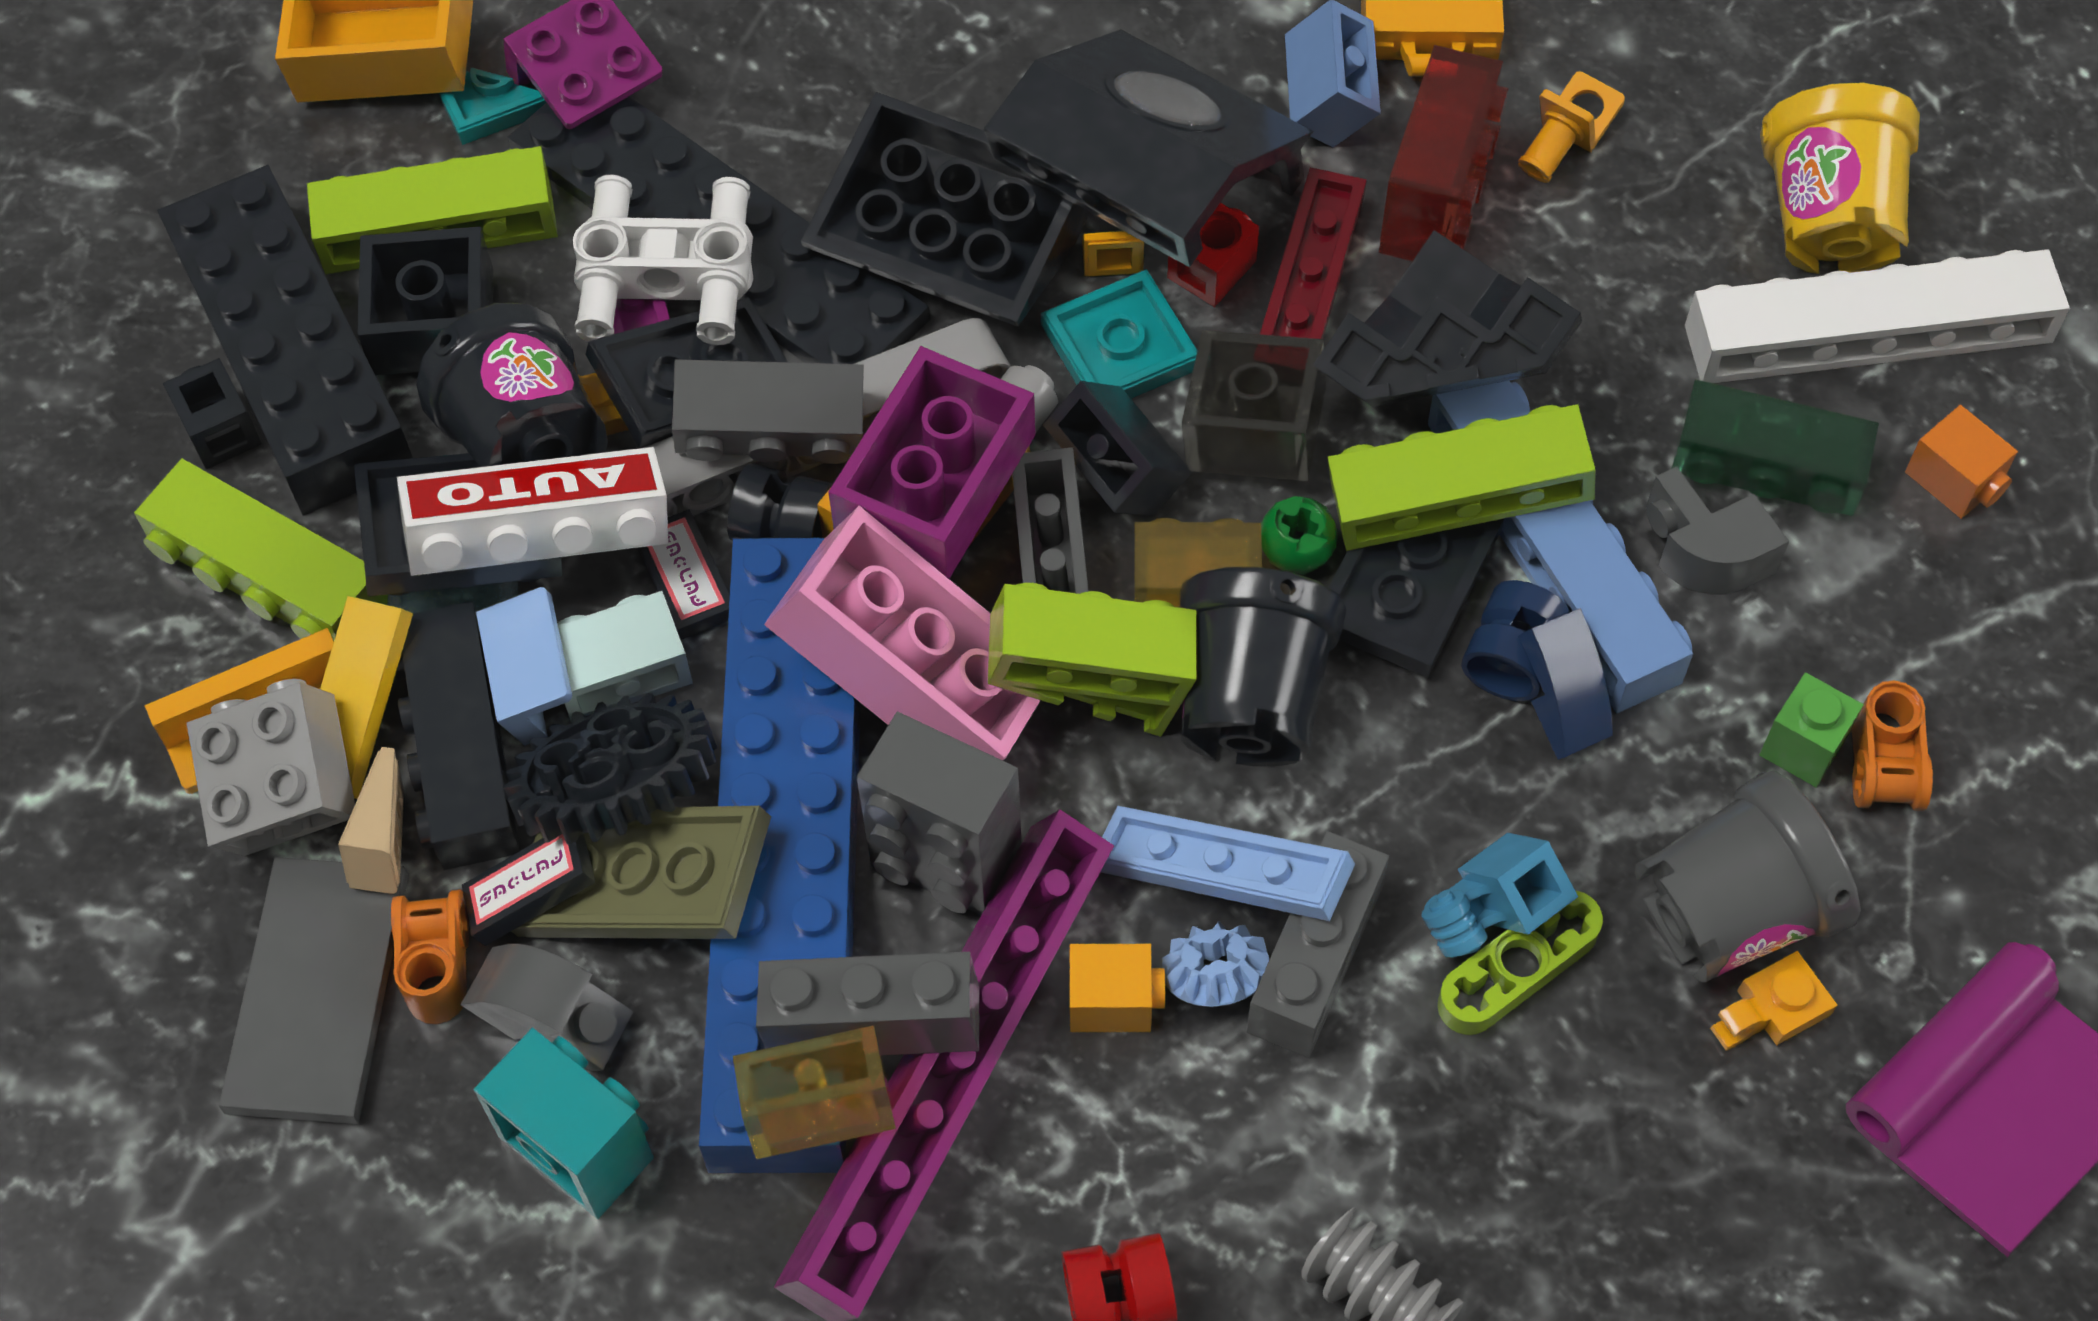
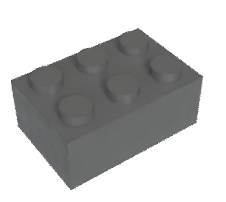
M897 711L857 776L870 863L873 864L875 870L880 875L893 883L907 885L908 882H911L930 891L933 898L949 910L965 913L968 909L981 916L1022 844L1018 767Z

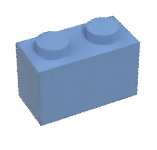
M1329 0L1285 34L1290 119L1314 131L1311 137L1331 147H1335L1381 114L1374 21L1335 0Z

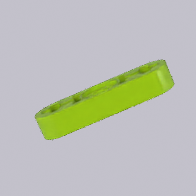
M1576 891L1578 898L1536 928L1535 931L1527 935L1507 929L1451 971L1442 983L1437 1007L1442 1021L1450 1029L1460 1034L1474 1035L1484 1032L1582 958L1594 947L1602 928L1603 916L1597 902L1589 895ZM1560 914L1568 920L1576 916L1583 919L1580 934L1574 929L1566 930L1555 939L1551 949L1546 939L1555 932L1561 917ZM1510 948H1525L1536 956L1539 969L1527 977L1515 976L1505 969L1501 956ZM1489 974L1495 985L1483 995L1480 1005L1481 1011L1479 1012L1471 1005L1466 1006L1462 1010L1457 1007L1459 989L1467 995L1474 994L1486 984Z

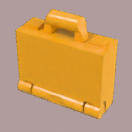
M1361 0V15L1374 21L1376 59L1403 60L1409 76L1456 77L1462 60H1499L1504 36L1502 0Z

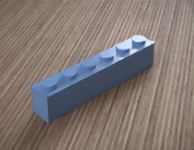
M1510 381L1437 394L1432 397L1428 426L1432 432L1438 434L1465 428L1468 424L1480 419L1492 418L1500 421L1524 416L1530 412L1529 402L1522 387L1518 383H1511ZM1593 500L1504 518L1499 535L1529 581L1558 596L1568 606L1570 612L1581 608L1600 658L1610 705L1616 714L1683 683L1693 656L1689 635L1679 622H1672L1659 603L1658 593L1653 581L1645 572L1637 571L1626 554L1625 544L1618 529L1613 524L1604 522L1594 507Z

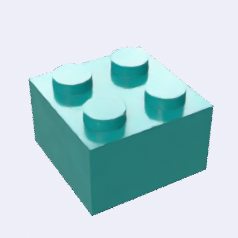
M532 1027L473 1090L498 1137L598 1220L654 1159L645 1136L649 1127L636 1113L640 1106L639 1102L623 1085L611 1077L603 1084L585 1070L589 1065L587 1059L569 1041L561 1036H557L551 1043Z

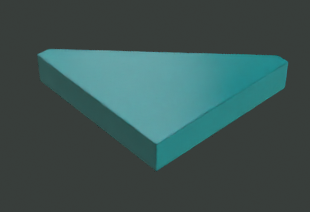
M471 68L470 72L466 71L464 91L438 93L462 145L521 124L547 103L538 90L516 85L513 78L476 68Z

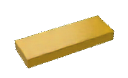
M347 596L320 689L335 695L353 796L355 799H358L413 613L401 608Z

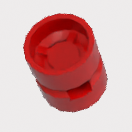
M1160 1233L1120 1240L1116 1252L1108 1253L1100 1244L1061 1251L1072 1321H1178L1170 1268ZM1118 1275L1123 1301L1106 1303L1102 1279Z

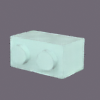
M663 591L647 596H630L620 601L614 607L587 616H570L557 623L572 691V699L565 703L571 723H573L572 713L578 711L585 716L593 714L599 702H604L607 708L616 706L623 696H629L631 704L639 702L648 693H653L654 696L693 683L686 653Z

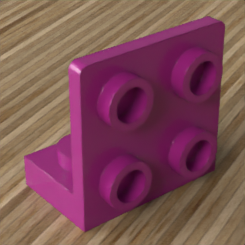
M570 0L503 38L506 72L513 78L516 85L525 86L532 82L567 129L575 128L662 77V66L612 0Z

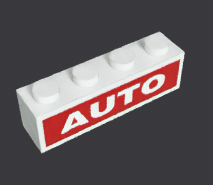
M654 447L397 477L402 526L411 576L668 544L667 494Z

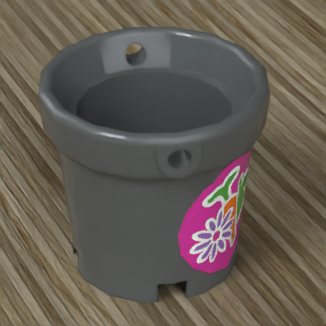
M1774 770L1761 772L1736 790L1734 802L1659 852L1636 863L1635 866L1637 882L1653 875L1658 891L1643 898L1657 929L1672 953L1681 964L1695 957H1698L1704 964L1693 975L1700 982H1707L1733 968L1806 937H1829L1847 930L1857 924L1861 912L1857 886L1848 863L1830 829L1812 803L1797 786Z

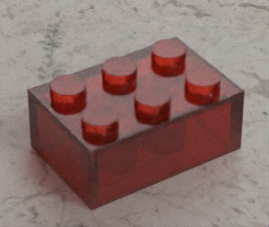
M1434 45L1389 178L1378 253L1413 261L1434 230L1463 250L1465 249L1473 221L1471 212L1474 203L1479 204L1487 177L1488 170L1482 168H1486L1488 159L1493 160L1502 125L1492 123V121L1500 123L1509 88L1499 86L1503 61Z

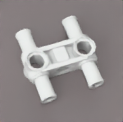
M618 175L599 177L595 181L594 186L595 197L592 217L576 230L573 237V247L577 259L574 283L581 293L578 318L575 322L576 334L586 341L613 335L617 299L701 300L699 322L696 326L697 337L703 342L713 345L730 343L735 338L734 325L737 300L747 292L753 282L751 265L753 236L745 224L747 204L750 198L749 185L744 180L735 177H722L716 180L712 188L713 200L710 219L628 218L629 203L633 191L631 189L632 184L626 178Z

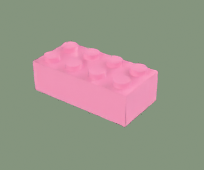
M858 506L822 541L764 624L887 725L890 724L898 711L1000 760H1004L1040 702L1038 699L988 684L991 613L861 506Z

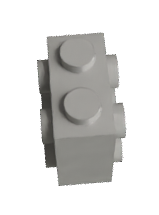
M287 679L269 685L267 687V694L250 700L234 699L217 703L211 707V714L186 723L208 847L246 856L349 820L355 806L334 694L307 685L306 681L302 679Z

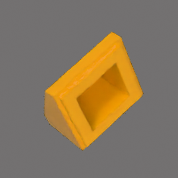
M1125 231L1088 233L1083 235L1082 251L1085 276L1135 274L1143 271V241Z

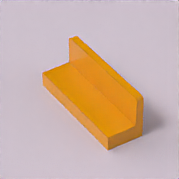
M328 628L144 705L154 729L167 748L180 783L186 793L193 794L198 791L186 723L211 714V707L217 703L234 699L250 700L267 694V687L278 681L302 679L306 681L307 685L320 689L334 644Z

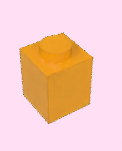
M1070 944V1032H1151L1152 1009H1165V968H1151V944Z

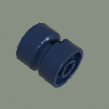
M1518 580L1501 582L1495 586L1482 614V626L1475 630L1462 658L1461 667L1464 674L1479 688L1502 699L1528 701L1535 698L1539 694L1541 685L1518 635L1570 613L1568 606L1549 590L1533 583Z

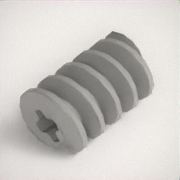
M1355 1207L1347 1211L1322 1236L1309 1253L1303 1266L1302 1278L1307 1283L1312 1284L1328 1276L1323 1289V1298L1328 1302L1334 1303L1350 1295L1344 1310V1317L1349 1321H1358L1372 1314L1370 1321H1453L1464 1304L1460 1298H1457L1439 1308L1435 1301L1442 1282L1436 1278L1417 1288L1413 1282L1421 1263L1414 1259L1396 1269L1391 1264L1399 1246L1394 1239L1377 1249L1370 1246L1378 1226L1373 1220L1355 1230L1348 1226Z

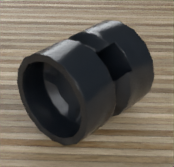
M753 463L747 464L738 477L730 502L727 521L729 539L733 541V539L822 538L817 504L832 487L833 483L802 475L796 477L792 482H788L786 474L782 470Z

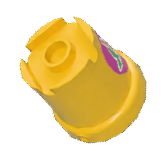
M1868 83L1829 84L1803 90L1778 102L1763 117L1760 132L1763 155L1774 170L1784 230L1785 256L1793 266L1806 272L1819 274V260L1838 261L1839 271L1852 273L1876 270L1895 262L1901 257L1900 242L1906 247L1909 243L1907 218L1910 156L1918 150L1920 113L1910 97L1891 87Z

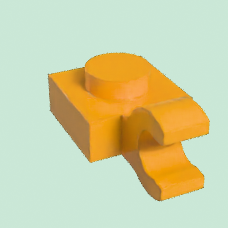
M1797 950L1744 979L1737 990L1742 1000L1720 1011L1718 1016L1721 1018V1021L1712 1025L1710 1029L1726 1051L1743 1043L1764 1029L1777 1046L1831 1016L1838 1005Z

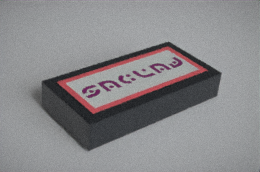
M690 509L667 517L668 544L637 548L657 592L663 591L680 640L725 623L729 619L730 594Z
M584 833L572 844L566 843L563 834L550 842H545L544 838L462 884L471 936L486 946L596 883Z

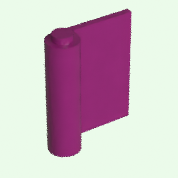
M2008 942L1846 1103V1113L1858 1132L2007 1258L2098 1163V1033L2055 1000L2059 990V981L2056 976V965L2051 957L2035 945H2023L2017 942Z

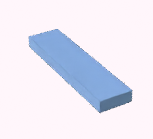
M1117 806L1102 838L1114 845L1101 870L1102 873L1325 921L1331 920L1355 866L1348 851Z

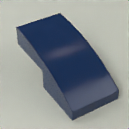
M1581 608L1518 635L1545 694L1531 702L1557 759L1560 760L1613 736L1612 714L1605 676L1593 637Z

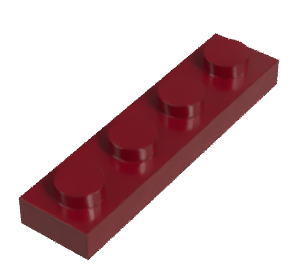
M1310 167L1253 355V369L1306 381L1312 380L1315 369L1313 364L1317 360L1365 196L1367 179Z

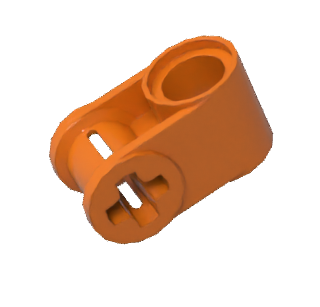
M1895 680L1885 681L1873 687L1864 701V706L1851 731L1854 753L1852 777L1854 802L1858 808H1869L1873 802L1910 804L1913 810L1925 811L1928 808L1932 794L1933 770L1931 758L1928 754L1924 701L1917 690L1907 683ZM1882 713L1891 716L1898 722L1900 727L1887 726L1880 721L1876 714Z
M462 889L451 890L446 898L408 901L405 895L394 896L391 903V926L394 940L393 972L396 984L410 1012L416 1019L427 1024L447 1022L460 1013L463 1008L461 1003L467 994L466 948L469 944V921ZM434 976H443L441 982L435 987L426 990L418 989L420 984L426 979Z

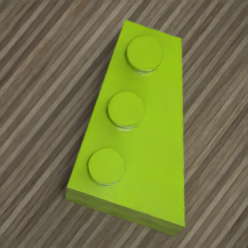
M1020 583L1017 585L1004 584L990 614L989 685L1055 705L1063 703L1064 696L1093 704V716L1111 721L1116 718V712L1144 720V732L1161 737L1196 681V610L1174 607L1171 603L1162 600H1150L1142 603L1113 599L1105 593L1096 591L1076 594L1048 590L1045 586L1037 583Z

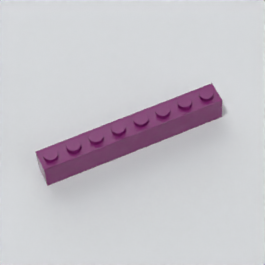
M1060 809L1031 826L961 951L971 953L979 984V1051L903 1055L774 1286L775 1289L827 1321H848L857 1319L860 1316L1113 850V844Z

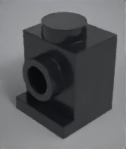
M220 358L202 366L192 367L184 371L180 376L163 383L205 469L262 444Z

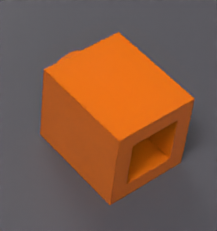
M1960 404L1919 439L1905 473L1962 519L1979 503L1988 508L2004 494L2012 483V479L2007 475V472L2018 451Z

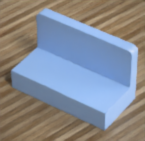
M539 587L476 612L497 722L524 746L530 744L529 741L532 738L548 737L543 711L567 703L572 699V691L552 595L544 587Z

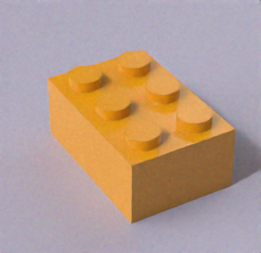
M283 0L275 60L297 103L464 91L473 0Z

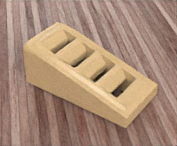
M381 747V750L377 752L338 844L349 888L394 894L398 890L401 871L404 790L394 748Z

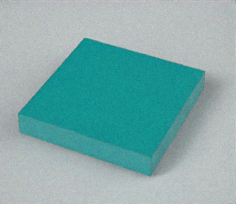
M1147 269L1041 313V326L1076 385L1080 381L1120 386L1130 398H1134L1201 369V355Z

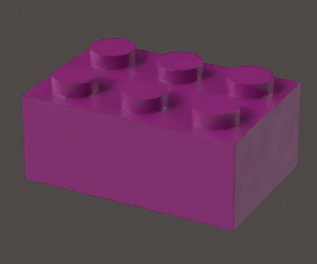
M920 346L828 492L833 528L835 529L858 506H861L949 579L1035 436L1034 393Z

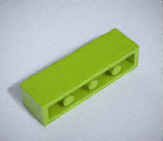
M541 146L526 149L516 148L505 152L469 158H452L443 162L418 166L394 167L386 171L361 175L337 176L329 180L307 183L311 237L325 274L360 268V236L481 227L487 248L558 237L551 183Z
M1578 404L1562 408L1555 405L1542 406L1532 410L1527 415L1500 421L1492 418L1480 419L1468 424L1465 428L1438 434L1429 431L1418 432L1409 435L1403 441L1376 447L1367 444L1356 445L1347 448L1341 454L1327 457L1332 490L1346 551L1595 500L1596 470Z
M183 458L134 512L146 534L143 542L154 555L169 564H174L179 560L190 566L197 578L211 589L223 592L225 588H228L240 595L244 604L263 619L270 621L276 616L289 623L293 632L300 639L328 628L333 640H335L347 596L388 605L392 601L389 594L368 596L363 560Z

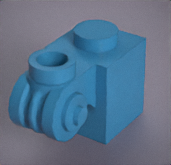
M1507 832L1457 870L1462 880L1450 889L1444 890L1430 898L1422 911L1421 917L1428 929L1431 930L1432 937L1438 939L1437 946L1445 957H1457L1478 951L1487 939L1488 934L1485 931L1487 927L1493 925L1528 935L1578 898V895L1549 841Z

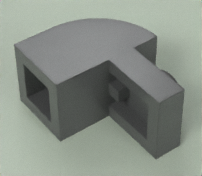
M1677 466L1655 477L1647 502L1646 512L1649 523L1655 533L1661 538H1667L1658 566L1669 578L1690 590L1716 595L1740 591L1777 573L1789 540L1755 494L1711 514Z
M507 944L492 947L461 1003V1006L514 1040L522 1039L532 1027L551 1043L557 1036L563 1037L587 1059L589 1065L586 1068L590 1071L604 1069L634 1012L591 984L589 980L593 974L558 955L523 944Z

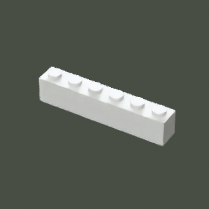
M2049 249L2031 252L2011 250L1997 256L1971 259L1952 257L1937 263L1912 266L1893 264L1878 270L1852 273L1834 271L1818 277L1793 280L1775 278L1765 283L1734 287L1716 285L1706 290L1695 291L1685 323V329L1701 385L2053 343L2070 307Z

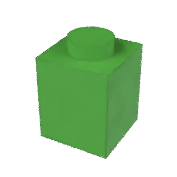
M1805 672L1774 720L1759 756L1817 788L1846 742L1864 704Z

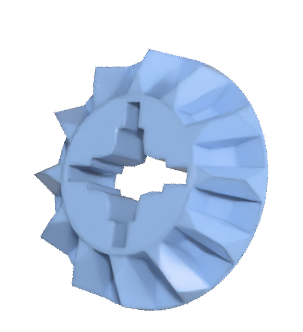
M1218 921L1211 930L1203 931L1192 926L1189 938L1171 939L1170 953L1162 957V967L1165 968V984L1176 997L1190 1004L1214 1007L1233 1004L1254 994L1270 958L1263 937L1251 936L1246 925H1239L1231 930H1226L1222 923ZM1221 956H1227L1228 961L1225 962L1218 959ZM1207 959L1213 962L1210 965L1204 966L1203 960Z

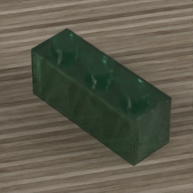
M1695 379L1684 412L1671 469L1677 466L1683 475L1699 483H1718L1747 490L1761 498H1780L1809 505L1823 513H1842L1853 516L1867 485L1879 423Z

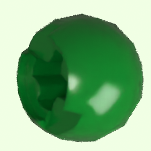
M1292 496L1276 502L1267 512L1260 525L1259 540L1262 550L1271 565L1281 571L1305 575L1321 569L1333 555L1337 547L1338 531L1336 523L1326 506L1313 498ZM1297 531L1304 532L1301 539H1293L1292 537Z

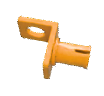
M1581 71L1574 74L1560 96L1548 89H1544L1539 96L1543 127L1525 154L1518 160L1519 167L1532 178L1540 182L1549 183L1552 174L1573 143L1590 153L1593 151L1624 105L1625 96L1621 92ZM1590 93L1602 100L1604 109L1601 115L1594 119L1593 114L1575 105L1572 101L1581 94Z

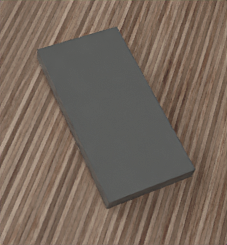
M283 857L274 858L219 1107L224 1114L359 1125L394 952L391 903L394 896L405 895L409 877L404 866H401L400 883L397 892L389 894L349 888L342 862Z

